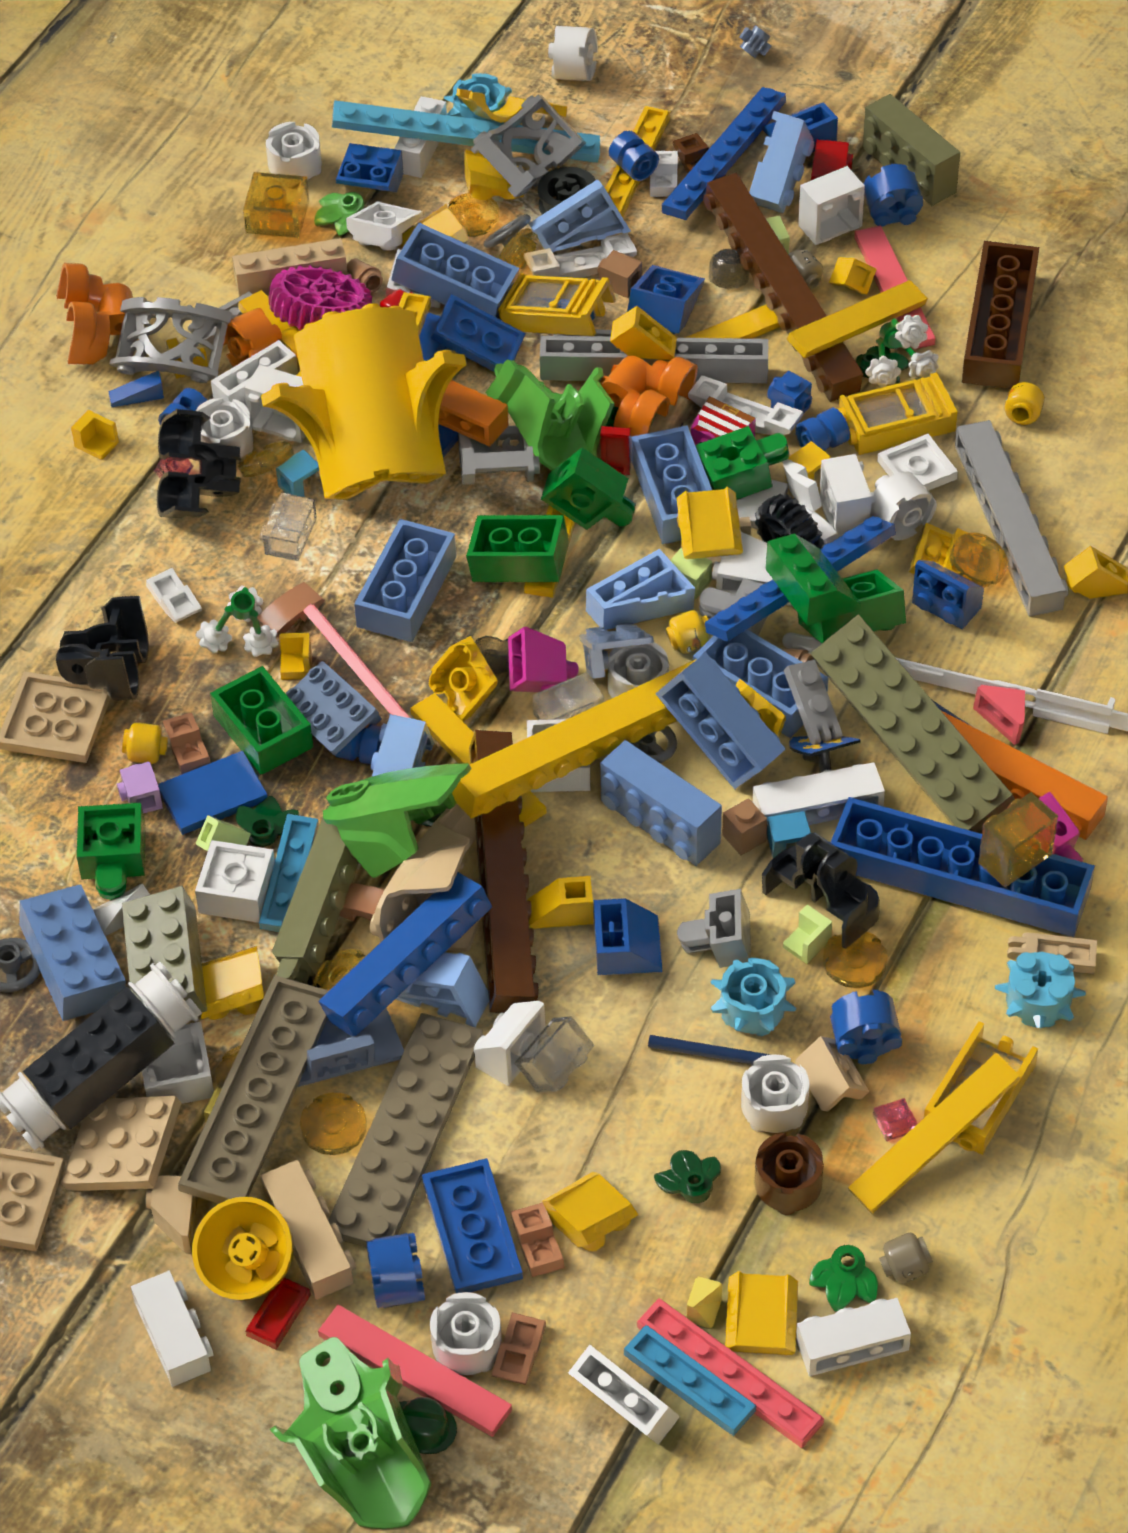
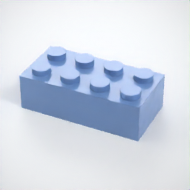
M418 223L397 256L391 280L422 295L431 296V299L446 305L449 297L453 294L497 318L499 315L498 308L515 283L520 268L424 224Z
M682 426L631 437V461L661 542L666 544L681 541V530L677 522V497L684 491L699 492L712 490L688 426Z
M399 519L354 603L356 626L413 642L456 559L455 533Z
M745 630L728 642L713 636L693 655V660L706 652L711 659L717 662L720 670L731 683L736 685L739 679H741L786 715L782 734L791 738L804 725L784 673L786 667L803 663L802 661L749 630ZM820 673L827 691L828 677Z
M706 652L655 693L734 790L763 770L785 750V747L780 743L779 737L761 720L759 713L747 703L737 686L728 680L720 670L717 662L711 659Z
M624 740L600 762L601 801L608 809L615 810L626 817L633 826L642 828L656 842L663 843L671 848L679 858L688 860L697 866L721 843L722 805L640 749Z
M81 884L20 900L19 925L62 1021L96 1012L125 988V977Z

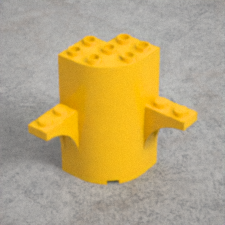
M378 303L367 304L362 309L341 313L337 311L327 312L322 315L321 320L306 324L304 329L294 334L303 385L294 387L289 386L288 383H277L271 387V390L261 395L263 407H269L285 414L307 436L318 461L325 499L348 500L382 481L428 484L446 475L438 431L439 410L443 395L450 381L462 368L467 366L464 354H455L451 350H442L434 354L435 357L424 361L414 311L402 309L400 306L380 307Z

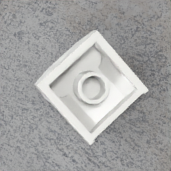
M377 201L347 217V229L353 235V239L361 245L372 244L380 246L383 250H394L398 245L402 244V233L423 217V211Z

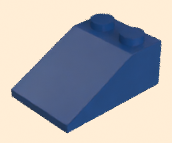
M652 265L631 288L627 312L638 306L672 334H679L686 326L704 285L705 278Z

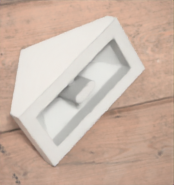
M143 884L125 892L123 896L93 909L105 936L124 927L123 902L150 895Z

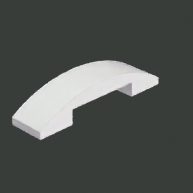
M628 233L602 239L601 246L559 255H554L552 250L548 248L524 253V258L533 276L584 278L598 274L599 263L602 259H606L613 250L632 258L637 255V250Z
M703 375L688 393V397L701 408L710 396L755 417L756 433L768 435L776 433L782 435L790 434L803 416V411L777 402L774 408H770L728 393L727 384Z

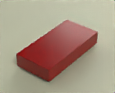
M601 426V460L621 474L630 476L631 428Z
M284 1277L267 1295L246 1328V1336L277 1350L310 1298V1289Z

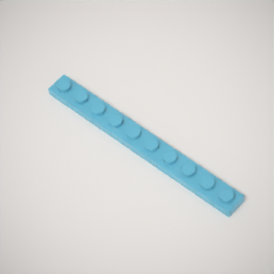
M334 100L332 128L419 138L421 140L474 146L473 140L481 132L485 131L487 133L504 124L495 121ZM553 129L554 132L571 138L566 131ZM576 132L585 140L586 144L570 159L598 163L600 157V135ZM512 139L511 149L513 152L534 154L538 140ZM544 142L542 151L546 155H550L549 150H544L548 144Z

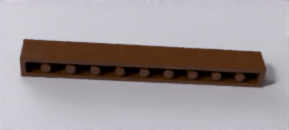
M737 172L707 182L706 195H704L705 206L709 211L713 212L719 229L724 230L732 250H736L739 254L743 268L752 275L756 289L761 290L765 296L767 307L769 310H773L778 317L780 328L783 331L786 330L789 335L790 332L826 317L827 315ZM844 342L805 359L803 358L806 370L812 372L819 391L825 393L830 402L840 399L841 395L846 397L860 392L863 373Z
M475 730L469 747L470 764L513 745L512 732ZM519 796L514 801H508L495 807L489 813H483L475 817L479 882L492 905V908L482 917L490 1013H505L514 1003L537 1001L539 994L538 983L533 982V974L536 971V956L531 955L530 948L534 941V930L529 928L528 924L532 906L531 901H526V893L529 889V875L524 874L527 850L522 848L521 844L525 831L524 822L519 820V815L522 811V796Z

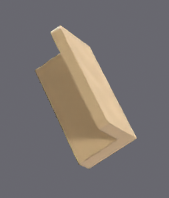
M820 1036L795 1060L797 1066L800 1067L801 1065L806 1070L809 1078V1089L822 1111L828 1112L843 1097L862 1100L869 1093L850 1056L838 1053L835 1039Z

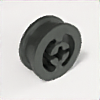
M560 167L546 173L538 183L539 210L541 215L596 181L594 176L578 167Z

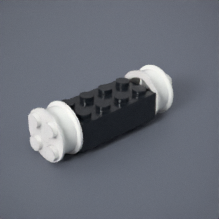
M158 962L156 965L152 963L150 965L152 971L136 984L131 981L128 983L133 992L128 986L125 987L23 1071L36 1089L19 1072V1079L3 1092L0 1091L1 1111L5 1114L10 1110L11 1113L6 1116L18 1132L26 1130L22 1136L34 1150L39 1147L44 1148L43 1141L59 1128L67 1129L59 1117L71 1130L175 1044L173 1040L177 1038L175 1033L190 1020L195 1022L199 1020L198 1016L202 1012L190 998L186 1001L184 1000L187 992L176 979L171 982L168 981L172 976L161 962Z

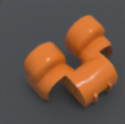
M64 263L61 269L56 297L57 299H65L64 309H68L66 321H74L67 362L68 364L93 365L107 356L110 335H121L125 313L120 311L122 300L133 298L131 289L125 284H103L101 276L89 274L88 268L84 264Z
M627 356L618 365L614 364L609 376H603L601 380V386L615 403L614 406L618 407L613 427L631 428V437L648 434L655 414L658 413L666 417L669 405L676 406L678 395L691 400L688 397V393L696 382L697 364L682 357H674L669 362L658 359L651 366L636 356Z

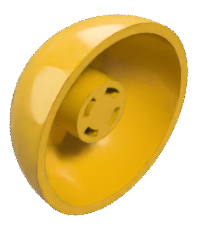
M253 1197L228 1199L212 1208L198 1225L192 1244L194 1267L201 1281L214 1293L233 1300L254 1299L273 1290L287 1274L293 1258V1237L287 1221L271 1204ZM255 1252H257L255 1258L251 1260V1258L255 1255Z

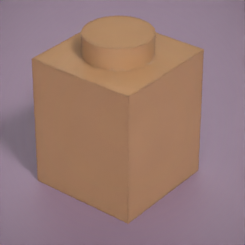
M613 250L606 259H602L597 269L599 280L602 277L609 278L613 292L629 298L631 288L642 277V261Z
M748 798L723 812L722 835L742 856L766 842L767 818Z

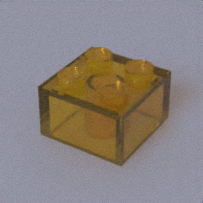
M253 172L243 207L246 234L300 238L310 201L307 176Z
M1032 792L1022 799H1015L1006 810L999 815H992L984 823L979 864L1006 888L1052 855L1058 815Z

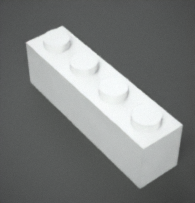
M874 762L856 764L848 768L826 770L817 774L796 776L787 780L766 782L753 786V803L766 818L805 811L808 825L840 819L848 797L884 806L885 790Z

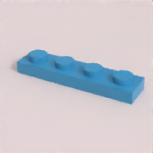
M287 814L259 921L260 929L280 931L319 827L318 819Z
M647 1325L624 1348L625 1357L733 1437L756 1412V1405Z

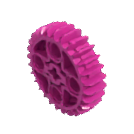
M309 265L308 268L298 266L295 269L290 267L288 271L282 270L281 273L276 274L270 286L268 304L275 317H280L281 322H288L290 327L297 326L300 331L304 329L306 324L321 320L322 315L327 312L337 311L341 313L362 309L363 306L372 303V296L366 285L360 283L359 279H352L351 274L344 275L342 271L335 272L331 268L327 270L322 269L321 266L313 268Z

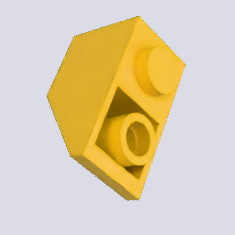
M591 876L558 878L527 899V901H531L532 906L529 920L530 928L594 924Z

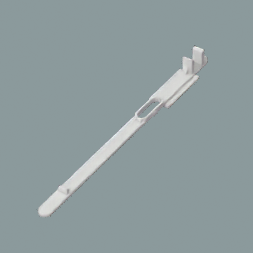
M792 632L785 634L782 640L783 645L787 649L808 650L809 654L822 644L816 638ZM896 658L914 680L975 695L977 688L981 685L1025 690V694L1033 695L1036 698V701L1033 702L1025 700V707L1034 709L1033 716L1108 734L1109 727L1128 731V713L1113 710L1115 699L1110 697L1108 704L1104 705L1046 690H1035L999 680L991 681Z

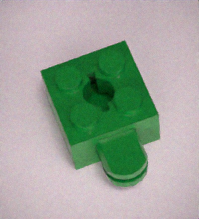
M749 426L695 445L712 490H721L728 486L736 492V500L773 487L769 466L789 458L787 439L784 435L776 433L756 440Z
M583 447L548 474L541 496L542 501L586 530L604 517L617 526L629 525L632 522L636 503L624 496L629 478Z
M142 803L78 806L77 862L81 880L95 879L97 892L104 899L113 900L123 896L126 890L127 877L145 876L146 825Z

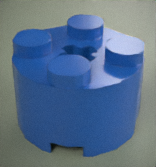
M891 164L881 167L882 172L872 178L870 175L867 176L863 183L865 185L864 196L870 215L877 226L881 225L883 227L887 224L901 222L903 225H910L916 221V215L923 206V196L914 172L909 171L904 164Z
M873 990L874 995L858 997L857 991L839 998L831 1006L832 1014L830 1019L838 1053L846 1054L852 1059H858V1063L862 1065L872 1064L877 1060L878 1056L902 1046L901 1031L893 998L883 991Z
M405 1233L366 1241L377 1308L424 1301L422 1280L416 1281V1279L423 1278L420 1259L417 1255H412V1253H417L415 1233Z

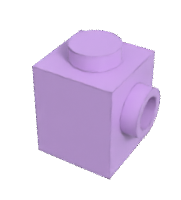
M150 762L120 769L122 782L117 783V788L121 801L127 800L128 803H142L143 814L163 808L159 787Z

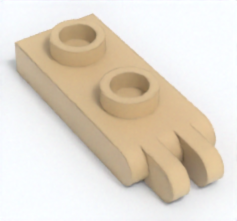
M1028 932L1022 934V937L1012 936L1008 940L1010 948H1008L1007 957L1009 959L1017 960V957L1024 952L1060 954L1069 960V964L1074 966L1073 972L1094 974L1097 940Z

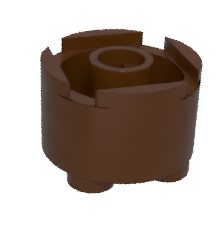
M778 1133L766 1139L760 1145L755 1161L754 1184L760 1199L783 1215L794 1214L795 1211L803 1210L812 1205L822 1190L824 1163L821 1149L812 1139L801 1134L786 1136V1133Z

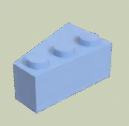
M774 111L771 119L775 120L776 123L772 137L766 136L764 145L769 147L763 161L758 162L749 193L758 206L784 213L786 205L790 206L794 197L793 188L796 181H800L803 176V163L806 156L809 157L811 155L814 141L804 120Z
M598 179L528 223L544 249L550 248L552 252L578 246L581 243L596 239H605L607 236L631 232L611 197Z
M658 549L586 589V612L599 627H604L607 630L613 629L619 624L638 623L693 610L695 587L668 557Z
M389 715L387 724L383 723L380 730L379 740L382 743L379 752H375L372 757V776L426 766L425 762H421L425 749L432 750L434 741L425 721Z
M447 952L443 953L396 998V1000L416 1007H420L421 1003L438 1008V1015L448 1017L449 1013L467 1018L466 1024L472 1027H476L489 1003L488 990L471 957L463 953L454 954Z

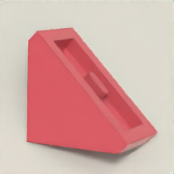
M988 685L979 686L973 709L1014 745L1018 744L1025 720V690Z

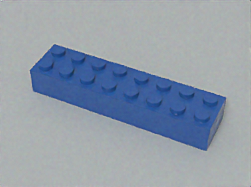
M848 797L830 842L857 860L856 876L1070 937H1074L1091 890L1095 865Z

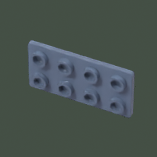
M634 623L616 625V630L607 631L604 627L586 629V634L579 635L584 648L586 673L593 679L605 677L604 669H609L608 653L604 649L654 643L653 636L645 632V630L638 628Z
M324 661L311 668L307 675L286 693L311 724V734L333 755H336L365 726L368 724L377 725L382 720L378 710Z
M387 1007L357 1036H350L327 1019L315 1048L307 1050V1067L298 1087L400 1060L404 1049Z

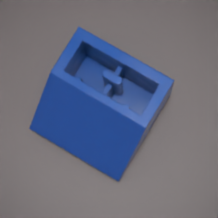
M824 102L790 115L805 121L814 141L812 152H815L817 139L837 141L838 117ZM776 121L763 126V131L769 137H772Z
M349 143L336 177V183L397 193L404 175L402 150Z
M918 560L915 564L912 603L920 609L938 616L946 623L953 624L963 630L982 608L984 588L934 561Z
M626 898L593 900L597 975L662 972L658 915Z

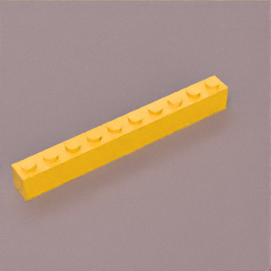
M695 660L470 764V772L461 778L452 792L456 803L472 819L480 814L491 812L501 804L514 801L520 795L533 789L537 790L558 777L562 778L581 766H587L606 754L609 755L624 740L629 743H636L648 734L663 730L667 725L676 722L677 719L655 693Z

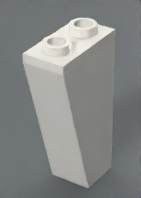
M741 532L743 553L719 556L721 561H715L712 579L717 580L716 589L736 594L743 578L763 584L771 581L772 577L765 569L767 543Z

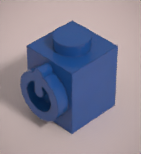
M787 371L782 377H774L767 392V398L771 400V408H774L777 402L801 410L804 414L811 407L812 383L791 371Z

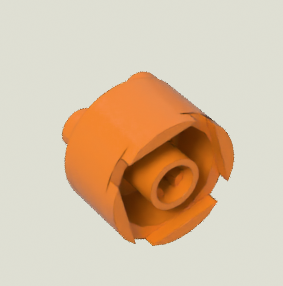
M261 308L253 309L232 318L227 325L223 345L227 344L230 353L226 354L231 365L235 367L271 344L281 340L282 334L276 324H271Z

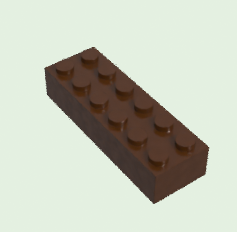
M984 241L964 356L962 383L1011 389L1020 382L1040 247Z

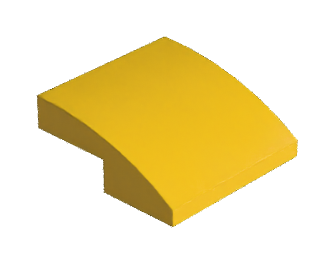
M925 523L919 536L909 572L915 574V564L918 560L934 561L972 581L984 539L959 528L951 534L929 523Z

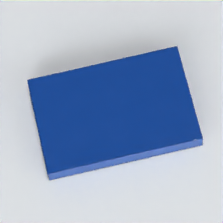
M451 294L431 339L459 354H464L465 357L494 372L496 364H504L506 360H515L526 333Z
M243 750L158 784L160 795L182 835L203 827L207 815L221 820L236 814L239 806L251 808L259 805L268 797Z

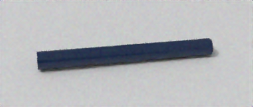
M650 1035L648 1041V1048L751 1065L758 1058L771 1055Z

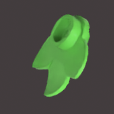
M349 192L344 195L331 193L319 200L322 208L317 211L314 223L316 226L334 224L339 236L349 232L346 218L364 208L362 196L356 192Z

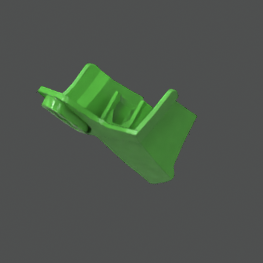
M506 360L504 364H496L494 368L496 379L485 393L489 397L500 400L508 405V413L528 446H533V453L535 456H539L540 463L553 471L582 447L597 457L601 426L606 425L615 404L599 383L603 376L602 368L596 367L579 391L571 384H567L563 394L553 393L525 366L517 365L514 360Z
M331 1337L300 1357L299 1364L304 1388V1410L288 1430L274 1426L270 1428V1431L280 1441L298 1448L318 1485L350 1513L360 1527L394 1529L409 1526L428 1495L431 1481L397 1398L403 1385L400 1366L387 1358L382 1361L383 1367L371 1369L352 1354L337 1337ZM330 1358V1362L326 1366H322L324 1360ZM336 1383L345 1387L340 1395H336L338 1390L335 1385Z

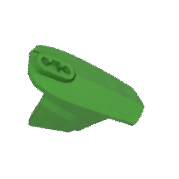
M468 763L408 768L341 785L328 794L326 799L330 806L323 810V819L326 824H333L338 828L341 840L371 877L376 878L416 853L419 848L410 821L413 820L415 823L421 824L446 809H452L456 805L452 792L461 778L470 772L471 766Z

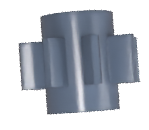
M756 25L752 30L746 27L739 36L743 40L740 47L754 58L759 53L765 56L772 47L767 43L771 36Z

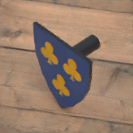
M808 736L792 737L789 741V746L793 752L802 754L805 761L818 763L819 773L826 770H832L830 751L861 743V740L842 736L840 739L835 740L831 738V741H821L820 744L813 745L810 743Z

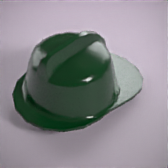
M417 1397L410 1401H399L419 1453L437 1454L446 1450L454 1442L457 1434L456 1421L452 1413L445 1410L436 1400L428 1397Z

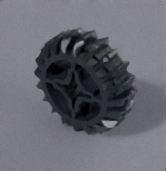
M778 494L767 499L758 507V511L755 513L757 519L755 525L759 528L757 534L761 536L763 542L767 543V541L796 534L819 549L823 548L825 544L821 538L822 532L817 527L818 522L813 520L812 514L807 512L805 505H800L796 498L792 499L788 494Z

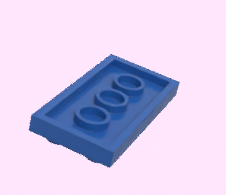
M488 1158L422 1174L424 1188L455 1294L474 1292L522 1280L523 1272Z

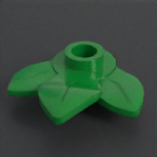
M853 1245L838 1247L833 1252L831 1258L819 1261L813 1267L810 1274L809 1285L818 1288L826 1287L827 1300L835 1312L848 1306L855 1296L868 1303L875 1301L877 1297L878 1281L876 1275L865 1266V1257L862 1251ZM850 1256L855 1262L852 1266L847 1267L842 1264V1258Z

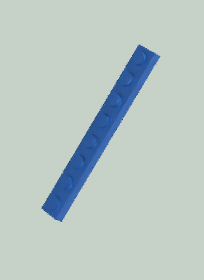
M762 87L662 203V213L687 220L704 200L707 182L721 178L727 173L760 134L763 126L771 121L773 112H778L786 103V93Z
M872 516L852 530L845 532L844 535L824 545L820 550L838 572L896 535L895 524ZM772 579L705 622L706 633L728 642L789 603V600Z

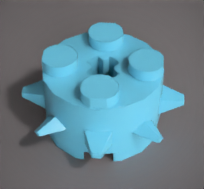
M482 73L472 74V79L465 81L460 79L453 87L452 96H444V99L453 103V108L447 115L492 121L475 115L456 95L457 88L485 94L486 104L491 112L498 111L506 104V98L512 92V89L499 84L498 78Z
M1024 952L1017 957L1016 961L1010 960L1007 962L1010 970L1009 980L1007 983L995 985V989L1007 993L1006 1002L1008 1009L1006 1014L1009 1017L1018 1016L1022 1018L1023 1024L1039 1029L1054 1026L1055 1021L1059 1019L1068 1021L1074 1019L1070 1009L1072 998L1085 996L1086 991L1074 987V966L1069 964L1068 959L1060 954Z
M748 958V962L742 963L737 959L725 971L722 980H711V984L721 990L720 999L711 1007L713 1013H722L724 1023L733 1027L736 1031L764 1036L774 1030V1027L784 1017L785 1011H796V1007L786 1000V992L796 982L794 978L783 977L779 973L777 965L773 964L770 960Z

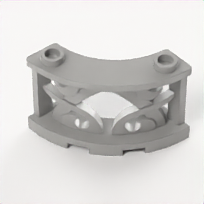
M539 94L536 97L533 95L528 97L521 105L523 109L498 128L487 133L485 131L481 132L473 140L475 145L471 148L474 154L481 153L511 185L508 191L514 197H520L526 194L532 186H538L540 179L549 172L550 168L553 166L555 168L561 167L586 144L585 140ZM541 107L553 117V121L547 130L541 129L545 123V115L541 117L540 121H535L532 118V114ZM557 123L571 138L553 131ZM512 139L538 140L534 149V157L537 164L526 158H513L511 149ZM544 142L548 143L544 150H549L550 155H546L542 151Z
M145 297L122 300L120 311L124 312L125 316L116 358L110 359L109 365L117 367L118 372L127 375H133L135 372L159 370L160 372L190 376L191 380L195 382L207 383L209 380L218 377L227 325L231 321L232 312L201 303H196L195 308L192 305L181 306L179 299L157 297L154 303L147 301ZM151 318H156V322L151 325ZM168 318H172L175 329L187 339L176 347L160 353L153 346L148 335L158 332L166 324ZM192 320V324L188 328L194 331L193 333L183 329L185 321ZM214 326H216V332L212 345L205 339L211 333ZM199 344L212 350L208 367L193 364V358L196 356H200L205 360L203 353L196 348ZM181 357L182 362L174 361Z
M508 426L490 447L458 433L463 485L475 484V474L525 471L527 482H533L534 474H540L539 456H533V446H528L517 426ZM499 440H504L502 447L498 446ZM510 440H518L519 444L511 446Z

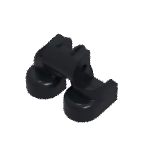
M176 409L165 416L161 422L158 434L160 458L172 461H184L188 458L199 461V474L189 475L183 472L168 471L162 475L156 499L160 517L180 519L190 516L199 518L209 513L207 508H199L200 495L227 497L240 493L241 478L236 477V465L242 462L240 447L202 442V428L205 422L211 419V417L203 412Z
M140 596L112 597L101 608L104 623L94 625L85 630L64 631L60 640V648L56 653V664L60 675L70 683L79 685L88 683L92 689H106L109 697L115 701L135 700L139 691L137 663H146L149 653L146 621Z
M815 832L804 836L796 843V846L789 847L780 852L770 861L762 873V893L764 895L769 894L782 882H785L794 889L807 882L811 885V900L813 902L818 901L825 895L827 901L826 910L843 921L842 947L844 949H847L873 927L879 919L880 899L878 893L871 885L856 878L857 860Z

